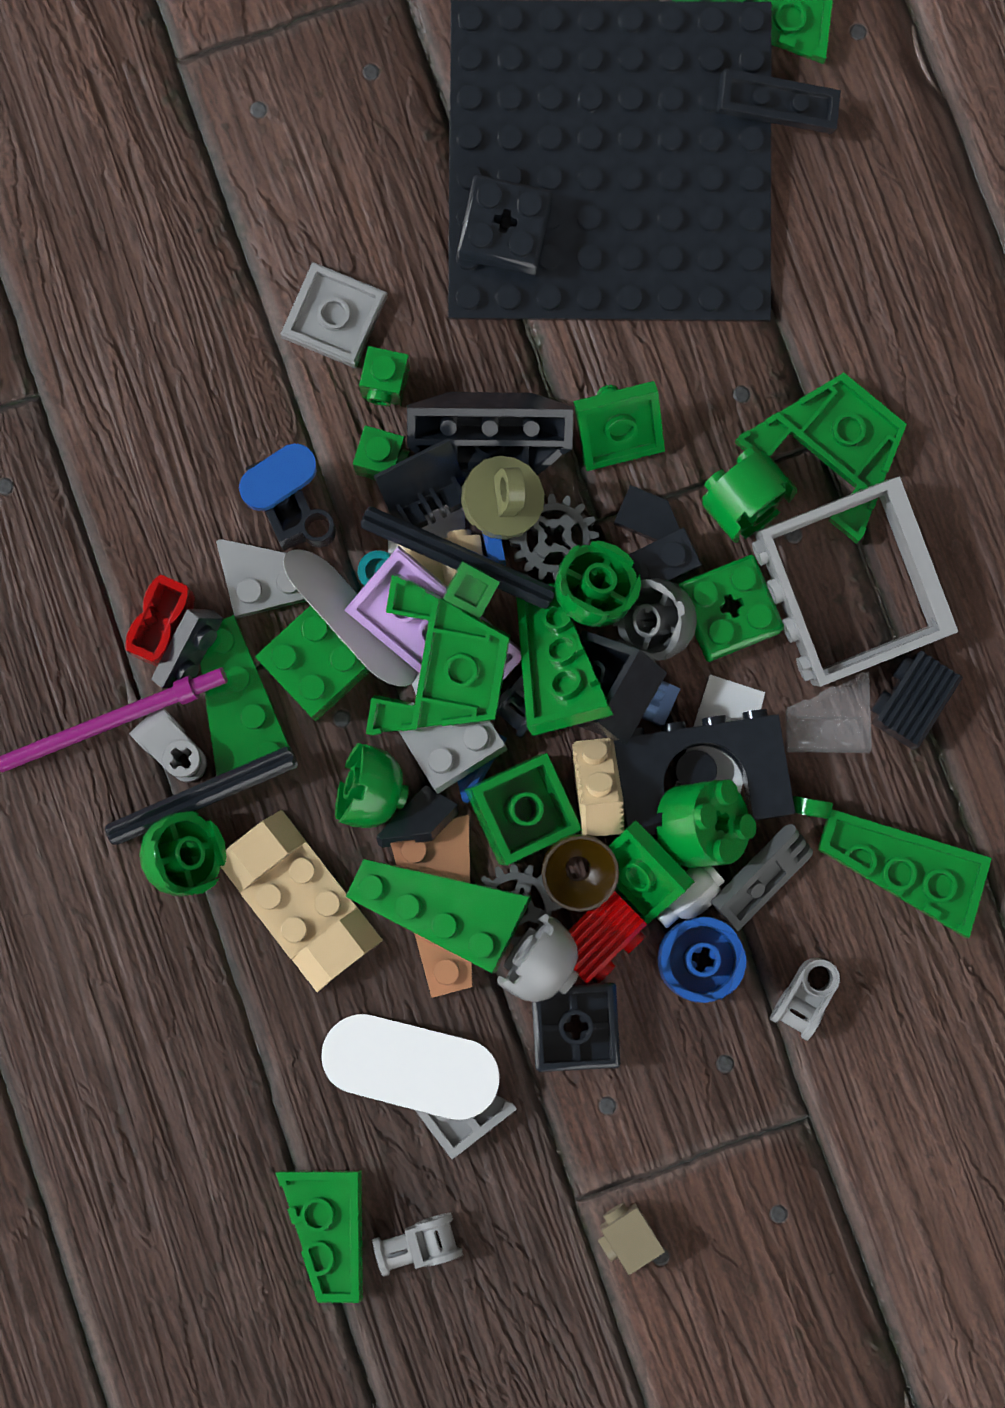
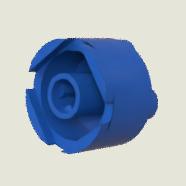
M698 917L679 922L667 932L658 950V968L662 980L676 995L686 1000L708 1003L722 999L737 988L745 973L746 954L741 940L729 925L718 919ZM702 948L707 950L706 957L711 959V965L709 967L702 966L700 972L695 970L696 963L691 960V956L693 953H700Z

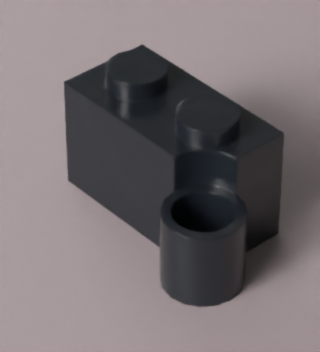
M261 460V461H259V462H257V463H255V464H253V465H250V466L246 467V470H247V471L250 470L251 468H253L254 466H256L257 464H259V463L262 462L263 460ZM301 489L275 507L265 511L283 551L306 541L314 547H326L335 538L336 528L330 514L321 509L310 510ZM315 520H325L330 524L328 532L322 537H312L308 534V527Z

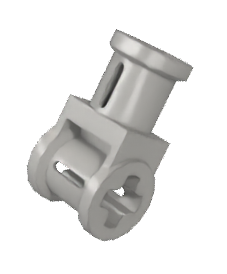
M444 1213L415 1223V1225L406 1227L405 1234L383 1241L379 1237L373 1239L374 1252L382 1276L389 1275L392 1269L414 1263L416 1269L426 1265L442 1264L463 1255L462 1248L456 1246L450 1222L453 1220L452 1214ZM435 1231H438L443 1248H441L439 1245Z

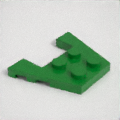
M843 372L800 398L799 401L765 419L761 424L740 434L734 443L744 451L750 446L756 445L760 451L763 450L771 456L787 436L791 435L852 485L854 491L851 494L884 481L907 424ZM878 498L832 515L828 521L857 544L864 536L867 523Z
M394 573L391 577L386 613L428 620L429 622L416 700L414 703L374 695L371 699L366 734L378 735L390 731L417 730L421 727L448 726L494 720L497 716L511 635L447 602L439 595L401 574Z

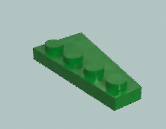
M551 583L548 585L554 587L555 583ZM556 592L547 609L516 597L526 722L532 736L612 716V710L572 618L566 615L558 603Z
M232 615L223 619L217 630L215 642L207 649L200 663L202 675L222 667L228 678V683L204 692L217 776L283 747H290L235 616Z

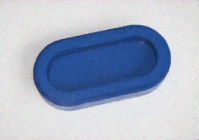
M289 444L284 446L242 476L239 492L243 501L248 507L257 511H266L275 507L313 480L317 471L315 457L311 450L304 445Z

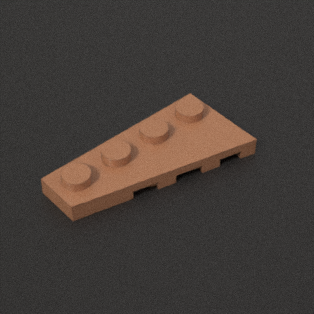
M469 815L452 819L433 841L415 843V840L390 843L397 866L470 883ZM414 933L431 998L472 987L471 962Z

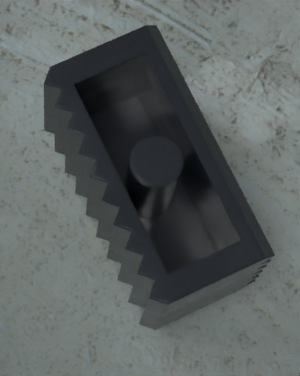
M919 651L913 658L907 655L903 658L893 674V677L898 679L893 690L890 693L884 690L871 711L876 713V717L871 724L912 750L920 747L963 678L923 651Z

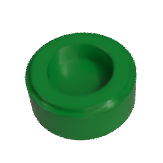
M792 795L795 813L825 819L831 817L833 802Z

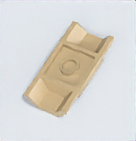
M283 810L260 822L226 849L225 866L220 867L316 992L320 991L337 975L383 941L355 903L346 897L347 893Z

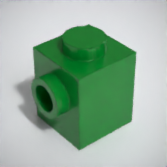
M368 346L359 383L362 398H367L368 402L379 406H390L391 404L402 406L410 370L408 354Z
M364 425L353 461L355 474L375 480V474L409 458L410 451L406 450L404 436Z

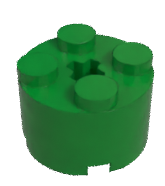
M752 445L742 452L736 460L738 464L728 472L721 469L714 473L704 484L708 492L702 498V506L734 543H738L740 535L746 540L753 536L754 532L768 525L781 513L777 509L779 502L784 498L790 503L798 490L765 451H760L756 445Z
M713 780L675 786L663 795L658 806L657 813H663L662 826L657 827V837L660 846L680 866L700 868L731 864L742 856L747 847L748 840L753 838L756 833V822L748 814L746 804L738 792L736 784L731 780Z

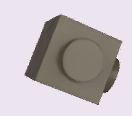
M623 1202L603 1215L606 1222L599 1226L604 1236L598 1239V1242L611 1262L617 1258L620 1260L628 1275L665 1253L635 1203L627 1208Z

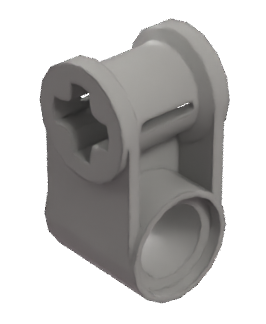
M164 708L149 714L129 733L154 760L156 759L167 772L180 781L187 783L195 782L206 772L207 759L203 751L184 733L185 730ZM183 754L188 756L189 761L192 763L187 769L181 766L182 763L179 760V757Z
M810 958L804 961L789 987L786 988L778 1000L770 1020L775 1023L779 1020L799 1031L801 1038L808 1041L821 1022L825 1009L838 988L840 975L836 966L821 958ZM816 966H824L829 973L827 984L820 989L812 988L808 982L809 972ZM790 1009H794L799 1013L803 1014L805 1016V1019H802L796 1016L795 1014L791 1013Z

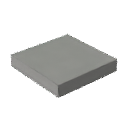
M312 262L280 335L282 339L356 369L386 301L387 292Z

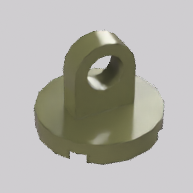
M496 456L483 460L471 470L462 486L461 504L468 521L483 531L484 535L490 538L508 540L522 536L537 523L544 509V490L539 477L529 465L513 457Z

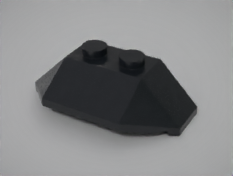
M447 392L407 405V447L416 454L449 438L464 480L469 476L471 470L483 460L496 456L516 458L529 465L536 475H539L561 455H565L572 449L573 407L534 393Z

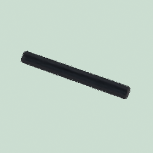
M368 507L363 515L361 527L369 532L455 570L458 569L463 560L500 581L498 589L543 609H547L552 602L555 588L377 508Z
M291 747L278 749L105 826L107 838L112 845L124 843L147 833L151 825L170 814L195 812L292 770L298 766L297 757Z

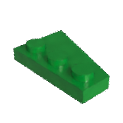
M280 1170L275 1172L280 1187H283L289 1205L287 1210L292 1225L295 1224L303 1249L301 1254L317 1302H361L363 1300L362 1170Z

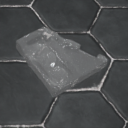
M862 672L856 675L854 679L837 687L832 686L810 700L805 699L788 707L785 712L786 752L869 753L872 749L869 672Z

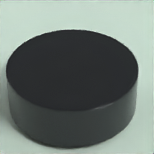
M701 750L686 752L679 758L675 766V777L680 786L713 781L717 776V765L714 759L708 753Z

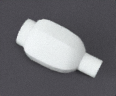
M712 866L690 868L686 871L695 882L657 916L666 928L670 927L679 917L681 919L695 918L712 905L710 901L721 891L719 886L725 882Z

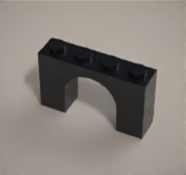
M767 709L752 710L742 713L743 720L727 722L726 715L713 716L701 719L702 726L686 728L685 721L660 725L661 732L645 734L644 728H636L627 745L613 740L624 803L625 830L636 820L652 837L657 836V827L662 826L663 813H657L660 800L665 794L664 776L670 761L677 754L686 749L699 746L720 750L735 762L742 776L748 814L755 821L795 814L779 714L768 716Z

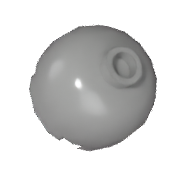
M548 914L542 915L538 919L544 923L538 931L530 927L524 933L503 967L509 970L506 979L498 976L497 979L498 985L522 1000L538 1002L550 999L558 991L565 994L578 977V973L573 970L578 959L577 945L571 933Z

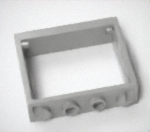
M900 476L754 532L757 540L752 543L754 554L761 566L766 564L771 580L767 581L768 589L774 603H781L786 616L782 620L784 624L783 630L790 643L796 642L801 657L796 659L798 669L804 681L810 680L812 686H824L959 632ZM880 497L928 627L822 668L773 539Z

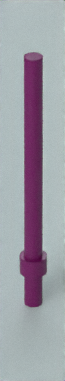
M222 667L195 678L189 675L174 681L171 688L0 756V772H6L178 702L184 705L197 700L200 697L199 694L228 683L227 675Z

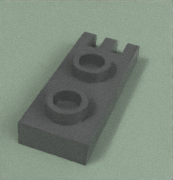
M788 824L784 826L710 902L724 919L739 931L811 858L813 849L806 843V840L799 834L794 825Z

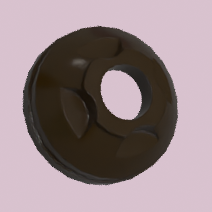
M584 834L569 835L553 844L543 860L541 872L542 882L551 899L563 908L579 912L594 909L606 902L613 894L619 877L617 860L608 845L600 839ZM575 856L585 857L590 863L588 874L580 879L570 878L565 871L566 863Z

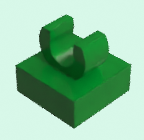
M462 560L442 598L480 619L500 581Z

